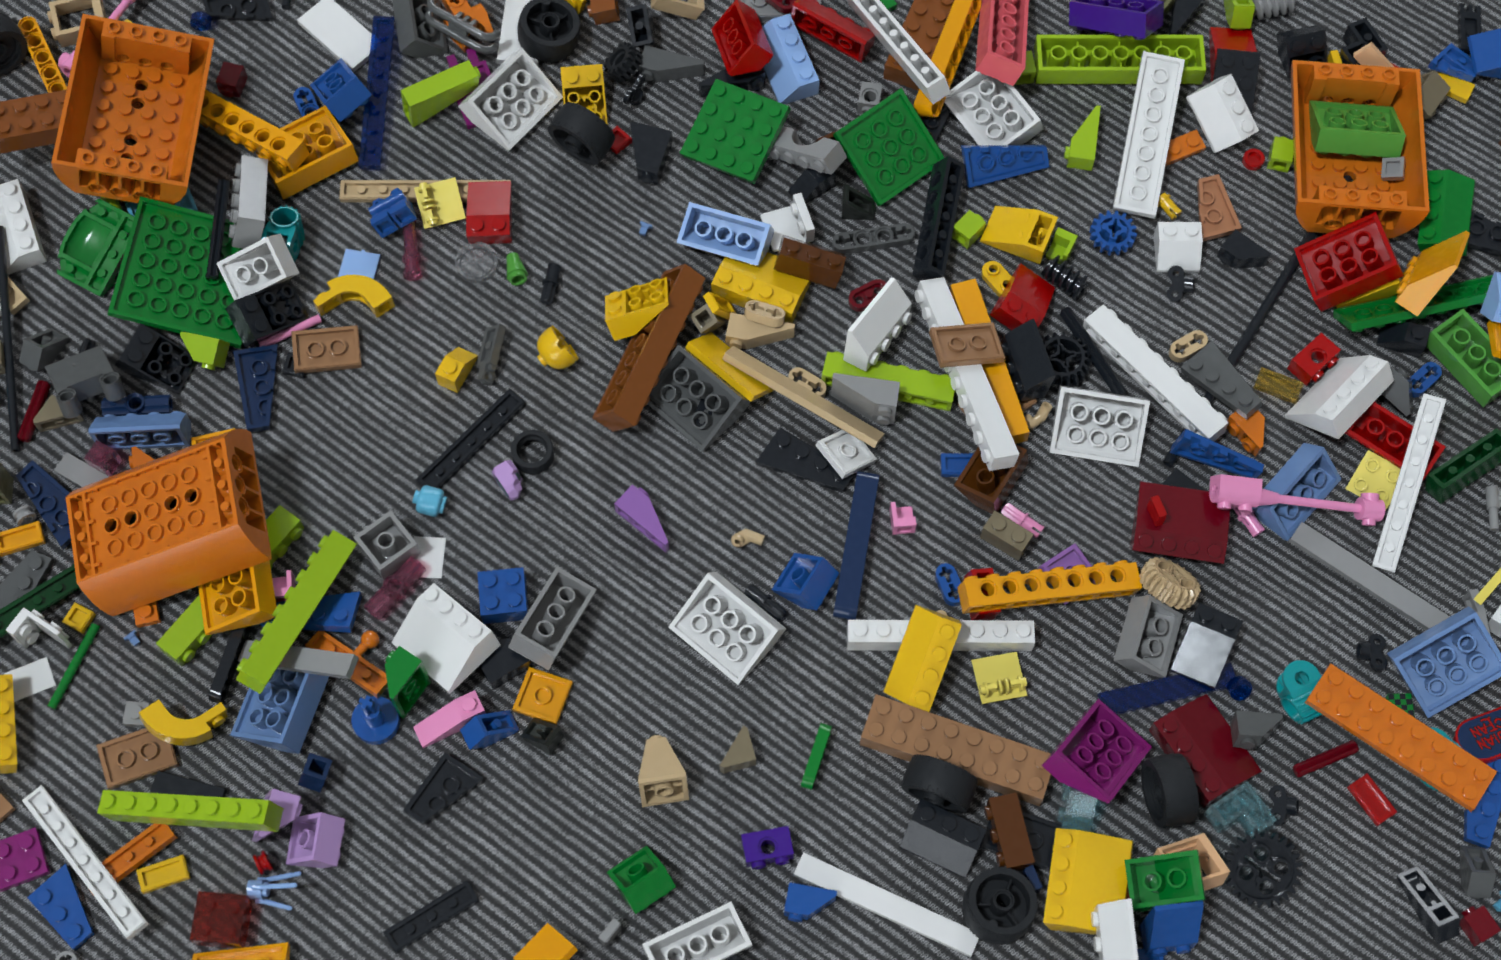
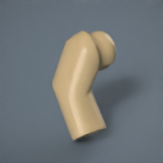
M1043 402L1034 417L1026 414L1025 420L1029 429H1034L1046 420L1052 409L1050 403Z
M744 529L732 536L731 543L734 547L738 548L751 542L762 546L765 535Z

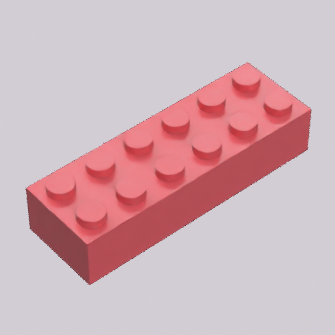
M981 0L976 71L995 78L1002 83L1014 86L1026 66L1029 0Z

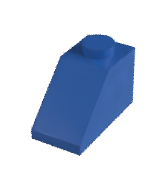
M510 710L476 715L460 731L469 750L488 747L517 733L519 728Z
M789 882L784 916H788V920L794 922H802L803 919L808 920L836 900L837 891Z

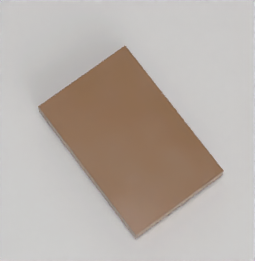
M994 322L930 328L929 334L940 368L1004 362L1005 356Z
M358 325L291 331L295 374L300 372L312 373L362 368Z
M147 728L96 745L109 790L156 775L157 771L164 772L179 766L174 746L159 740Z

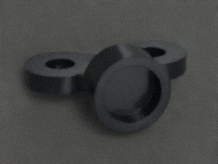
M644 74L638 75L634 85L626 92L623 103L639 105L643 102L644 98L641 87L646 79Z
M1180 266L1170 267L1168 277L1172 281V285L1166 294L1168 300L1175 303L1183 298V293L1194 292V276H1184V270ZM1175 271H1178L1179 275L1174 276L1173 273ZM1177 292L1178 295L1176 297H1173L1172 293Z
M1373 634L1368 639V642L1359 641L1356 647V658L1370 660L1371 668L1376 671L1384 670L1388 663L1382 654V650L1386 646L1385 638L1380 634ZM1376 660L1380 661L1381 665L1377 664Z
M1281 785L1271 787L1269 797L1274 805L1268 813V820L1273 826H1281L1286 822V815L1298 816L1299 799L1298 797H1287V791ZM1277 791L1282 793L1280 797L1275 796ZM1279 814L1280 819L1274 820V815Z

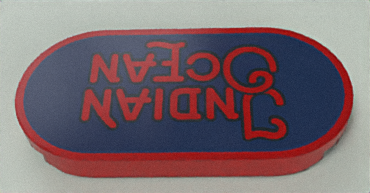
M1501 707L1464 720L1458 725L1453 737V741L1458 743L1462 749L1485 764L1501 759Z

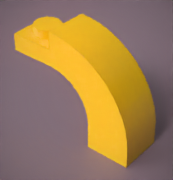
M344 275L328 281L329 290L320 293L313 300L321 316L347 301H359L366 304L377 318L395 307L392 296L384 286L376 280L362 275Z
M159 699L138 712L140 720L151 734L163 742L178 746L196 745L213 737L211 727L216 728L222 725L226 720L225 718L228 717L227 710L222 702L193 719H180L171 715Z

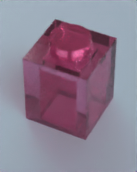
M96 440L84 457L89 466L109 477L112 476L122 461L115 449Z

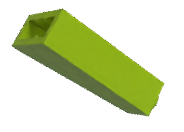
M467 60L402 89L403 112L412 128L474 91L479 86V78H481L478 68L476 66L473 67L471 62Z

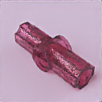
M411 556L393 575L388 576L384 580L383 586L364 605V608L375 619L380 620L396 602L405 598L407 590L424 574L426 568L416 558ZM393 585H400L397 591H390Z

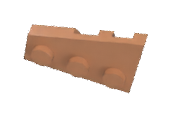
M1219 174L1199 179L1197 183L1198 210L1203 242L1231 235L1235 229L1240 232L1242 227Z

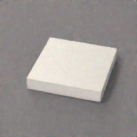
M844 430L819 440L815 445L842 479L874 464L877 460L863 441Z

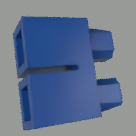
M399 188L392 190L390 196L384 200L383 198H378L372 201L373 206L368 208L372 216L370 219L371 225L381 238L399 229L398 225L402 228L417 220L412 203Z

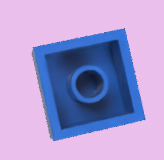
M524 567L477 572L480 616L483 624L523 620L529 611Z

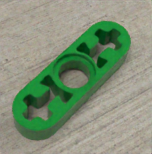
M821 723L801 782V787L813 789L831 734L832 726Z

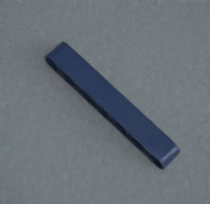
M857 471L833 617L856 620L880 474Z

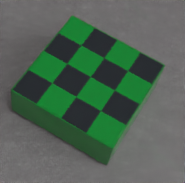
M1411 693L1386 695L1388 701L1414 717Z

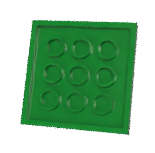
M715 79L680 154L685 158L755 184L791 108L788 105Z
M902 88L833 133L836 141L840 142L848 160L877 206L882 205L929 173L933 168V164L945 158Z

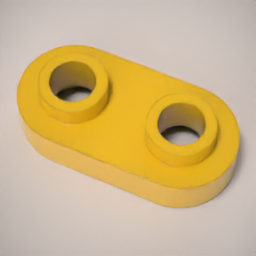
M996 261L985 263L981 272L983 280L1000 297L1005 289L1003 285L1008 284L1012 276Z

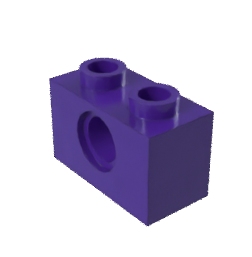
M789 826L741 834L746 868L752 867V870L765 868L766 864L770 863L785 865L794 858ZM770 844L775 850L771 854H765L761 850L762 846Z

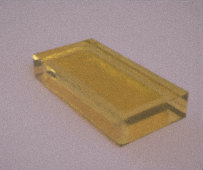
M1261 367L1253 389L1295 404L1303 382Z

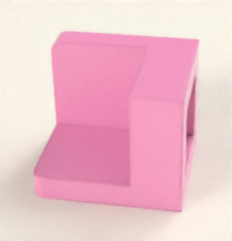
M891 502L889 511L892 535L915 533L917 524L916 517H913L912 507H896V503Z
M286 570L287 576L272 578L276 602L286 601L283 597L290 586L296 587L295 576L292 570Z

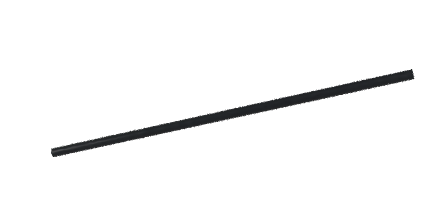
M1349 175L1344 176V179L1348 182L1353 180ZM1307 232L1298 246L1316 239L1319 233ZM1295 252L1227 358L1234 368L1300 263ZM1208 391L1203 396L1211 405L1216 398ZM1169 450L1163 460V464L1172 468L1179 456L1170 453Z

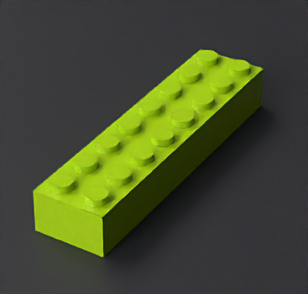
M1036 35L1033 48L1036 84H1136L1143 51L1185 59L1180 84H1202L1206 73L1203 35H1149L1143 40H1137L1133 36Z

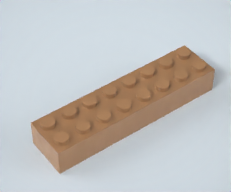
M877 694L871 706L859 744L910 762L915 754L938 758L973 774L978 779V786L1004 795L1017 792L1019 800L1036 806L1041 805L1051 776L1041 766L1050 753Z

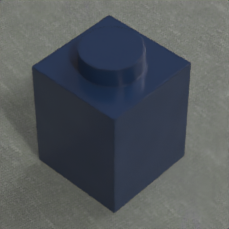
M309 753L298 785L320 793L332 760Z

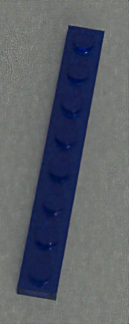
M373 16L366 86L372 95L364 106L359 169L381 170L395 29L394 17Z

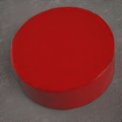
M1254 148L1247 150L1242 158L1244 167L1252 171L1260 169L1265 161L1264 154Z

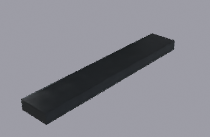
M508 389L415 479L421 487L429 485L440 489L526 406V402L514 391Z

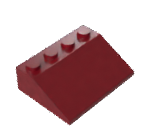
M1140 481L1130 549L1224 564L1228 542L1230 509H1218L1217 503L1211 502L1209 491ZM1158 495L1164 505L1167 516L1163 525L1155 527L1147 505L1151 497Z
M1207 694L1166 714L1155 721L1149 729L1165 754L1180 753L1186 758L1195 778L1199 803L1203 808L1262 772L1247 749L1233 747L1230 726Z

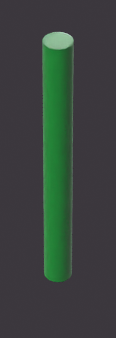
M91 623L47 705L49 708L56 710L100 626Z

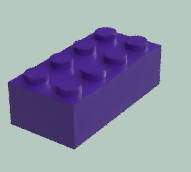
M1071 0L1069 2V26H1075L1078 30L1092 29L1097 33L1110 32L1114 33L1115 36L1128 35L1133 36L1134 39L1143 40L1163 26L1164 1Z

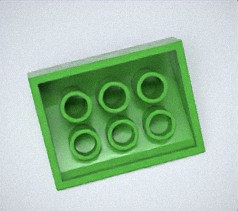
M1309 101L1311 142L1315 152L1320 154L1338 153L1342 156L1352 154L1365 158L1371 156L1381 158L1401 156L1406 134L1393 107Z

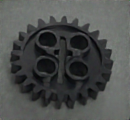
M1255 829L1254 836H1250L1246 831V839L1244 840L1237 836L1238 845L1229 844L1233 852L1224 853L1225 857L1229 859V861H1224V863L1230 870L1227 876L1230 878L1225 882L1227 886H1233L1231 893L1236 894L1239 892V901L1247 897V904L1249 906L1253 901H1256L1258 908L1262 906V902H1266L1268 908H1271V901H1275L1280 905L1279 898L1281 897L1289 900L1287 892L1296 893L1293 884L1301 885L1300 880L1296 876L1303 875L1302 870L1298 869V867L1303 865L1302 861L1297 859L1300 854L1298 851H1292L1295 848L1293 842L1286 845L1288 839L1285 835L1278 839L1279 834L1277 831L1272 836H1269L1267 829L1264 830L1263 835H1260L1258 830ZM1263 847L1266 849L1264 855H1254V851L1257 848ZM1248 855L1261 867H1265L1266 865L1269 873L1280 878L1281 880L1276 881L1265 870L1259 871L1255 863L1245 859L1244 857ZM1282 861L1286 863L1285 868L1282 870L1274 869V865L1277 862ZM1247 866L1251 868V872L1248 875H1241L1239 873L1242 867ZM1261 882H1271V886L1268 889L1259 888Z

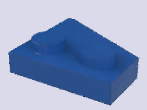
M1452 43L1428 65V68L1468 82H1472L1478 76L1474 74L1471 57Z

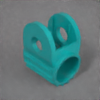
M280 206L270 212L269 222L264 228L261 240L276 234L288 236L286 246L295 263L300 253V247L305 240L301 215L297 209H293V206Z
M1296 660L1289 663L1276 682V691L1281 699L1283 709L1292 720L1301 725L1322 715L1305 703L1320 680L1321 674L1313 664L1304 660Z

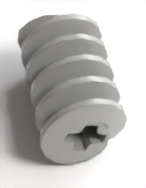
M1252 0L1255 5L1253 18L1256 15L1258 20H1262L1264 15L1267 19L1270 18L1271 12L1273 16L1277 17L1279 10L1282 15H1285L1287 10L1289 13H1293L1295 10V0Z

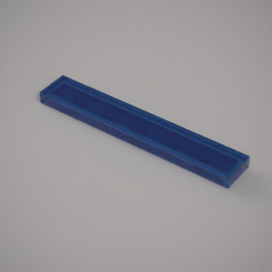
M1230 662L1225 664L1215 689H1211L1181 675H1175L1098 693L1097 699H1100L1117 715L1236 687L1238 682Z

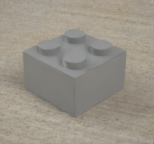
M391 510L353 537L358 548L383 580L421 554L417 542Z

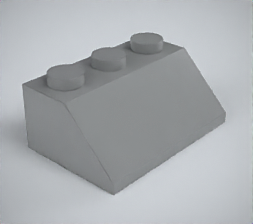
M1151 595L1131 598L1113 661L1131 671L1166 678L1183 614L1164 603L1162 604L1161 601Z

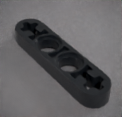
M251 626L231 631L209 691V701L218 704L225 701L239 663L237 660L245 641L248 639Z

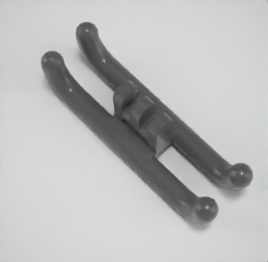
M427 0V7L429 9L425 13V19L429 25L479 53L491 54L498 49L497 43L485 46L467 36L470 33L483 41H494L501 36L499 30H494L491 33L483 32L476 28L478 25L476 19L471 21L472 18L468 15L464 17L465 14L461 11L453 15L435 4L438 0ZM436 14L437 16L445 19L449 22L448 26L438 21L433 16Z

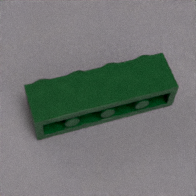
M1498 428L1494 429L1427 474L1425 490L1441 504L1501 464V431Z

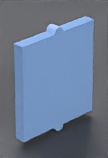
M346 249L338 277L362 275L375 279L381 255L365 252V250Z

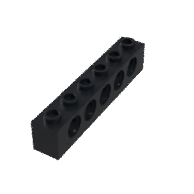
M950 156L933 164L912 273V276L920 280L941 278L945 276L965 169V164Z

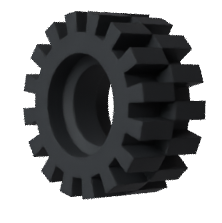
M629 42L620 43L618 48L614 47L613 52L608 54L609 58L605 59L607 63H604V71L618 83H621V81L626 82V78L629 80L632 74H636L635 70H639V64H642V53Z

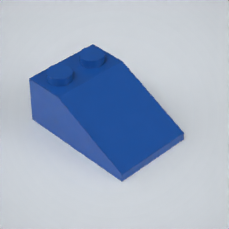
M342 58L310 84L324 105L340 122L351 117L353 111L357 107L366 104L372 95Z
M1203 901L1154 906L1139 925L1143 948L1146 952L1145 955L1153 954V957H1161L1171 951H1176L1177 954L1191 952V949L1198 943L1204 906Z

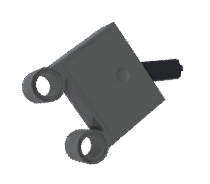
M90 338L85 339L78 354L44 366L56 392L57 403L65 418H75L82 413L83 409L80 403L82 400L86 399L88 402H93L96 399L95 395L104 393L108 401H118L126 394L120 375L113 371L101 346L95 347V341Z

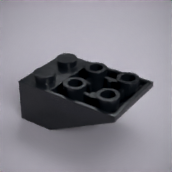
M291 280L239 298L225 308L245 348L309 319Z
M140 323L116 361L115 366L134 377L179 394L197 362L192 359L187 349Z

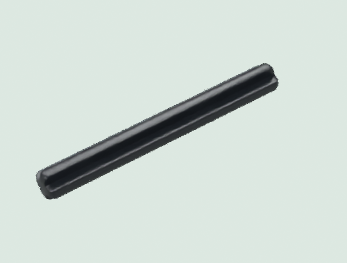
M223 179L218 180L206 274L208 279L213 280L218 279L219 268L216 263L221 260L230 185L228 180Z
M1071 307L1062 309L1060 316L1076 340L1081 338L1080 345L1087 344L1086 351L1091 353L1089 359H1091L1113 394L1125 395V387Z

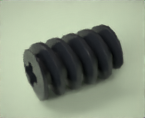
M1058 255L1049 261L1043 269L1041 276L1045 274L1047 281L1052 279V285L1057 286L1059 284L1058 289L1060 291L1066 289L1065 294L1067 296L1073 294L1072 300L1077 301L1089 286L1086 283L1088 276L1080 279L1081 271L1078 270L1073 274L1074 266L1071 265L1069 268H1065L1067 261L1059 263L1061 256Z

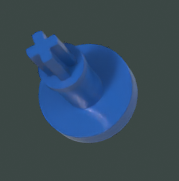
M367 695L365 699H359V704L353 711L351 722L353 730L363 742L379 745L388 742L396 735L400 726V716L393 703L387 698H376L375 696L370 697Z

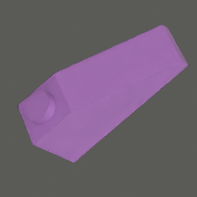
M632 484L614 503L615 512L667 553L669 542L650 501L649 494L641 487L636 488Z

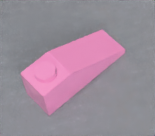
M474 690L451 701L413 728L422 748H425L459 732L474 716L486 713Z

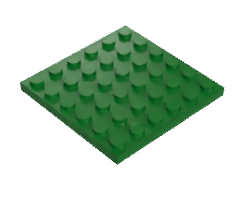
M140 196L108 309V316L179 334L180 332H188L229 342L231 347L240 349L242 340L225 309L234 302L220 270L218 279L213 280L206 277L214 215ZM225 219L221 260L242 250V248L232 247V238H229L228 235L230 224L233 225V223L229 222V219Z

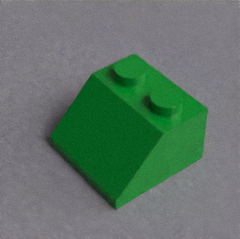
M647 845L607 871L608 876L635 914L647 909L650 904L666 896L671 890L676 888L665 866Z

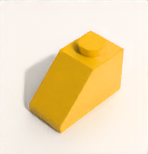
M460 347L445 355L435 372L438 385L458 393L478 359V355Z

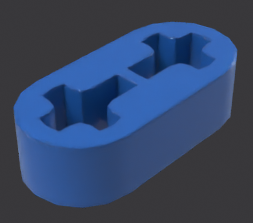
M1428 362L1409 378L1412 381V386L1418 382L1422 383L1419 388H1412L1414 398L1422 396L1438 381L1442 375V369L1438 364ZM1432 370L1434 374L1426 378L1425 375L1427 374V372H1430Z
M943 563L936 569L935 580L946 604L953 607L961 604L959 595L957 599L949 597L951 593L950 587H952L954 593H958L957 587L961 584L955 568L951 564ZM943 570L946 573H951L949 575V582H947L945 576L941 577Z

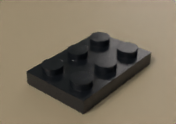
M1217 48L1213 81L1219 77L1232 74L1252 115L1261 52Z

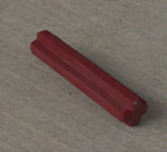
M39 380L36 384L17 436L22 442L28 443L31 441L36 427L33 419L43 407L50 389V384L47 381Z
M1354 740L1348 741L1295 764L1292 767L1296 777H1302L1357 753L1359 747Z

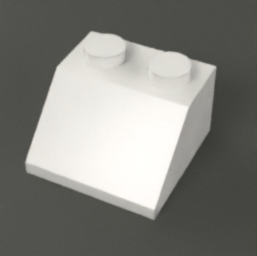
M1201 222L1157 223L1154 232L1156 272H1168L1170 267L1176 265L1182 267L1184 272H1200L1203 244Z

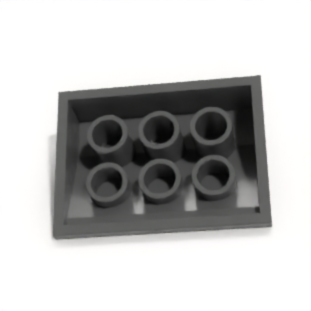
M678 344L669 356L667 365L658 376L659 382L649 395L648 405L704 452L739 419L751 402L685 348L686 346ZM705 399L704 403L707 410L695 412L700 400ZM696 419H699V420H700V421H699L700 424H703L704 422H705V424H704L703 426L699 427V426L697 425V423H696V421H697Z

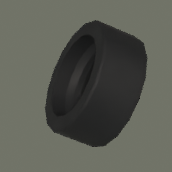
M534 429L525 430L518 434L512 442V460L517 469L523 473L530 475L540 474L546 471L553 462L554 449L552 441L542 431ZM536 441L544 445L546 454L542 460L528 463L521 459L519 451L524 444Z

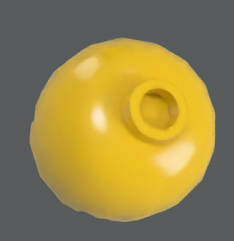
M553 325L547 328L538 338L537 350L539 355L537 358L543 366L549 365L553 369L562 370L572 366L579 357L571 344L568 345L564 340L563 334Z

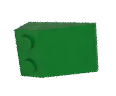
M1198 850L1125 860L1129 897L1132 899L1134 911H1150L1154 906L1206 900Z

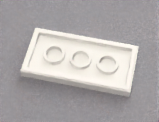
M321 0L297 19L298 24L338 60L342 58L353 72L384 48L382 42L334 0Z
M506 0L497 64H502L512 53L522 49L517 34L518 20L523 7L531 0ZM531 58L539 66V61Z

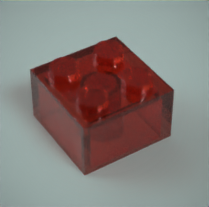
M198 891L190 941L197 946L231 949L244 948L253 901L247 895Z

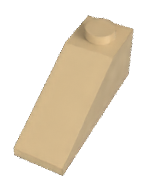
M730 313L726 331V345L730 347L735 346L738 349H750L794 338L795 324L784 322L780 327H770L750 321L745 315Z

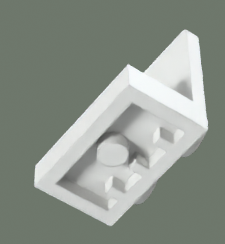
M802 193L793 195V203L790 206L761 214V221L771 224L775 230L770 244L773 252L778 251L782 235L808 243L814 241L815 228Z
M23 607L6 628V631L18 644L26 649L29 645L36 642L41 631L69 649L73 646L67 640L69 635L63 632L59 625L52 621L49 623L42 614L34 609L30 612Z

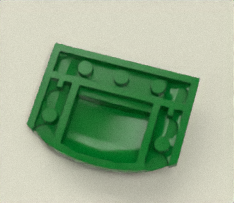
M97 199L96 202L98 204L89 210L85 208L69 227L59 250L58 258L61 259V271L57 269V274L103 297L116 282L114 278L121 267L134 216L101 199Z

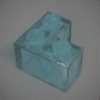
M1247 781L1211 805L1204 813L1218 833L1238 821L1245 832L1247 831L1250 836H1254L1255 829L1261 834L1277 821Z
M1062 783V801L1065 802L1064 807H1059L1057 821L1061 822V828L1091 832L1098 799Z

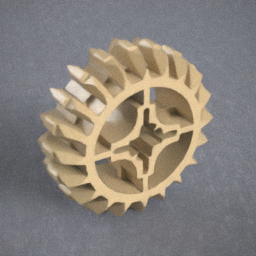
M1162 557L1149 559L1139 575V581L1143 584V588L1148 590V594L1153 595L1162 604L1165 603L1169 607L1174 606L1176 609L1186 610L1196 602L1201 592L1200 584L1192 576L1191 572L1186 571L1185 567L1179 566L1178 563H1173L1171 560H1166Z

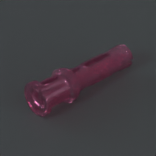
M415 220L403 227L405 251L402 256V262L405 267L403 277L409 281L419 280L423 275L420 270L421 255L417 250Z

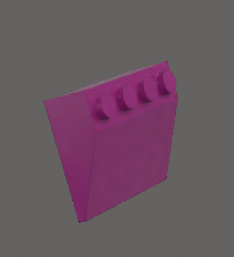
M1098 699L1083 713L1041 766L1059 782L1109 804L1152 746Z

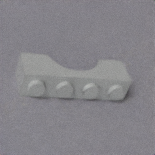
M785 126L782 127L769 154L775 160H783L789 164L793 163L803 168H810L820 173L824 172L831 175L847 158L839 141L824 137L813 144L802 145L795 130Z

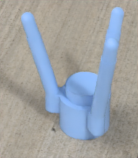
M297 871L249 880L246 890L247 898L255 899V904H265L291 911L292 906L268 900L265 897H269L270 889L296 888L297 883L270 884L269 882L301 876L302 873Z

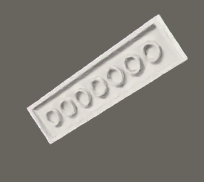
M1146 51L1142 53L1112 210L1149 218L1156 217L1185 59Z

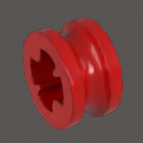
M264 850L261 851L259 856L253 855L254 862L261 875L265 874L266 870H273L272 864Z

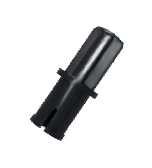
M551 262L548 264L546 277L542 280L543 289L540 302L544 305H551L553 303L555 291L559 287L558 278L561 265Z
M753 583L747 587L744 594L776 620H781L785 616L786 610L772 600L770 594H765Z

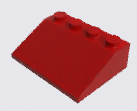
M1377 212L1294 248L1313 300L1321 312L1404 276Z

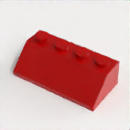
M735 0L711 28L728 75L735 76L760 71L770 62L773 52L757 13L742 1Z
M796 0L792 5L791 17L798 29L856 61L863 62L875 40V35L870 29L862 28L855 24L852 19L842 17L834 9L826 8L819 4L817 0Z
M1373 402L1345 434L1401 469L1413 426L1381 405ZM1434 440L1423 480L1446 447Z

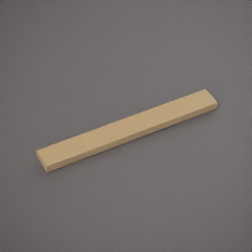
M341 180L339 199L341 203L372 202L378 198H383L384 200L390 196L392 190L399 188L410 202H417L415 187H419L420 183L427 182V184L442 180ZM456 180V181H457V185H458V189H459L461 201H462V202H467L468 182L511 181V180Z
M735 346L726 351L722 358L725 362L873 448L878 445L885 434Z

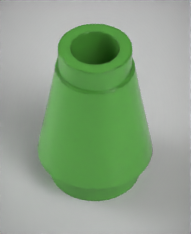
M515 252L509 253L506 256L507 280L512 285H522L527 280L528 272L519 254Z

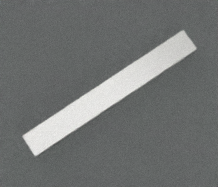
M1425 393L1422 396L1372 567L1395 573L1446 399Z
M41 785L22 800L126 939H132L148 926L149 923L48 791Z
M804 852L793 876L819 888L837 891L836 896L968 957L972 956L979 938L969 928Z

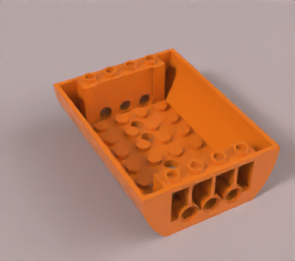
M82 14L51 161L53 171L59 180L76 193L138 203L140 196L172 205L180 201L185 196L188 188L214 39ZM144 84L147 86V89L140 91L136 86ZM140 102L144 107L136 109L132 104ZM127 139H134L137 143L130 146L125 141Z
M1292 60L1291 93L1296 217L1302 228L1307 232L1330 233L1374 212H1377L1388 238H1395L1416 227L1430 212L1420 69ZM1309 101L1393 107L1406 134L1400 156L1405 157L1406 160L1404 180L1382 181L1381 157L1371 156L1365 158L1352 154L1342 156L1338 153L1320 154L1315 152L1311 142ZM1349 175L1354 181L1348 182L1344 179V176Z
M245 429L231 430L73 490L65 497L77 584L95 606L111 616L125 613L272 560L252 434ZM196 491V499L190 502V497ZM176 499V506L170 510V504ZM136 514V521L130 524V519Z

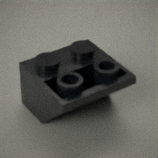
M1313 25L1277 33L1278 55L1287 78H1291L1292 60L1328 62L1326 29Z

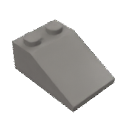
M833 373L831 396L873 422H877L880 425L894 424L900 382Z

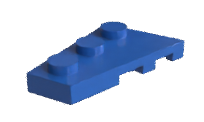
M64 864L27 898L67 944L76 951L94 935V931L78 895L77 887L71 877L69 866Z

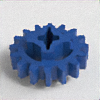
M1107 210L1105 216L1100 213L1098 219H1093L1089 230L1091 233L1090 240H1095L1093 246H1100L1101 253L1107 250L1109 256L1112 251H1115L1117 256L1120 255L1121 250L1126 253L1129 247H1133L1137 233H1135L1136 225H1131L1133 219L1126 220V213L1120 216L1118 215V210L1114 214Z

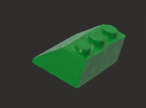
M398 646L395 651L392 650L385 660V670L389 697L399 716L404 719L429 686L431 680L422 660L401 646Z

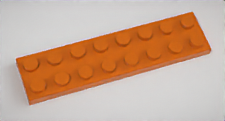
M1331 663L1305 701L1307 705L1470 812L1475 809L1497 773L1496 770Z

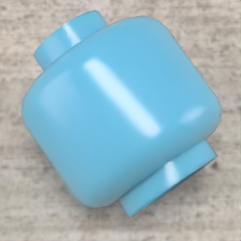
M424 485L420 491H415L412 503L416 504V511L418 513L436 517L439 513L443 514L447 497L444 496L442 489Z

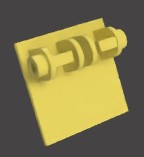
M456 177L427 184V182L420 183L419 187L414 188L424 229L466 219Z
M1368 450L1345 489L1361 497V493L1379 494V500L1384 501L1386 511L1391 503L1400 468Z
M1017 652L971 660L982 704L1027 696V681L1022 675Z

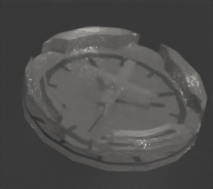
M468 243L459 249L456 254L455 267L458 275L464 280L471 283H481L495 275L498 269V257L495 250L486 243Z

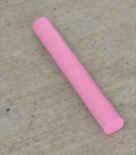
M319 314L258 343L260 347L274 345L291 337V331L306 330L321 323L322 320Z

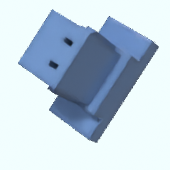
M640 221L641 228L639 234L646 237L648 230L652 229L653 226L647 222Z
M134 629L124 637V640H129L136 647L141 642L135 635L137 632Z

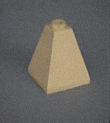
M654 735L646 740L638 777L642 807L689 800L686 772L666 737L661 735Z

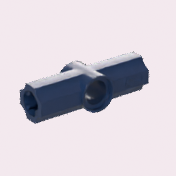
M132 393L118 401H108L106 398H103L101 401L102 416L107 414L126 416L129 413L148 415L151 412L169 414L173 412L172 396H142L139 393ZM141 404L139 408L133 409L136 405Z

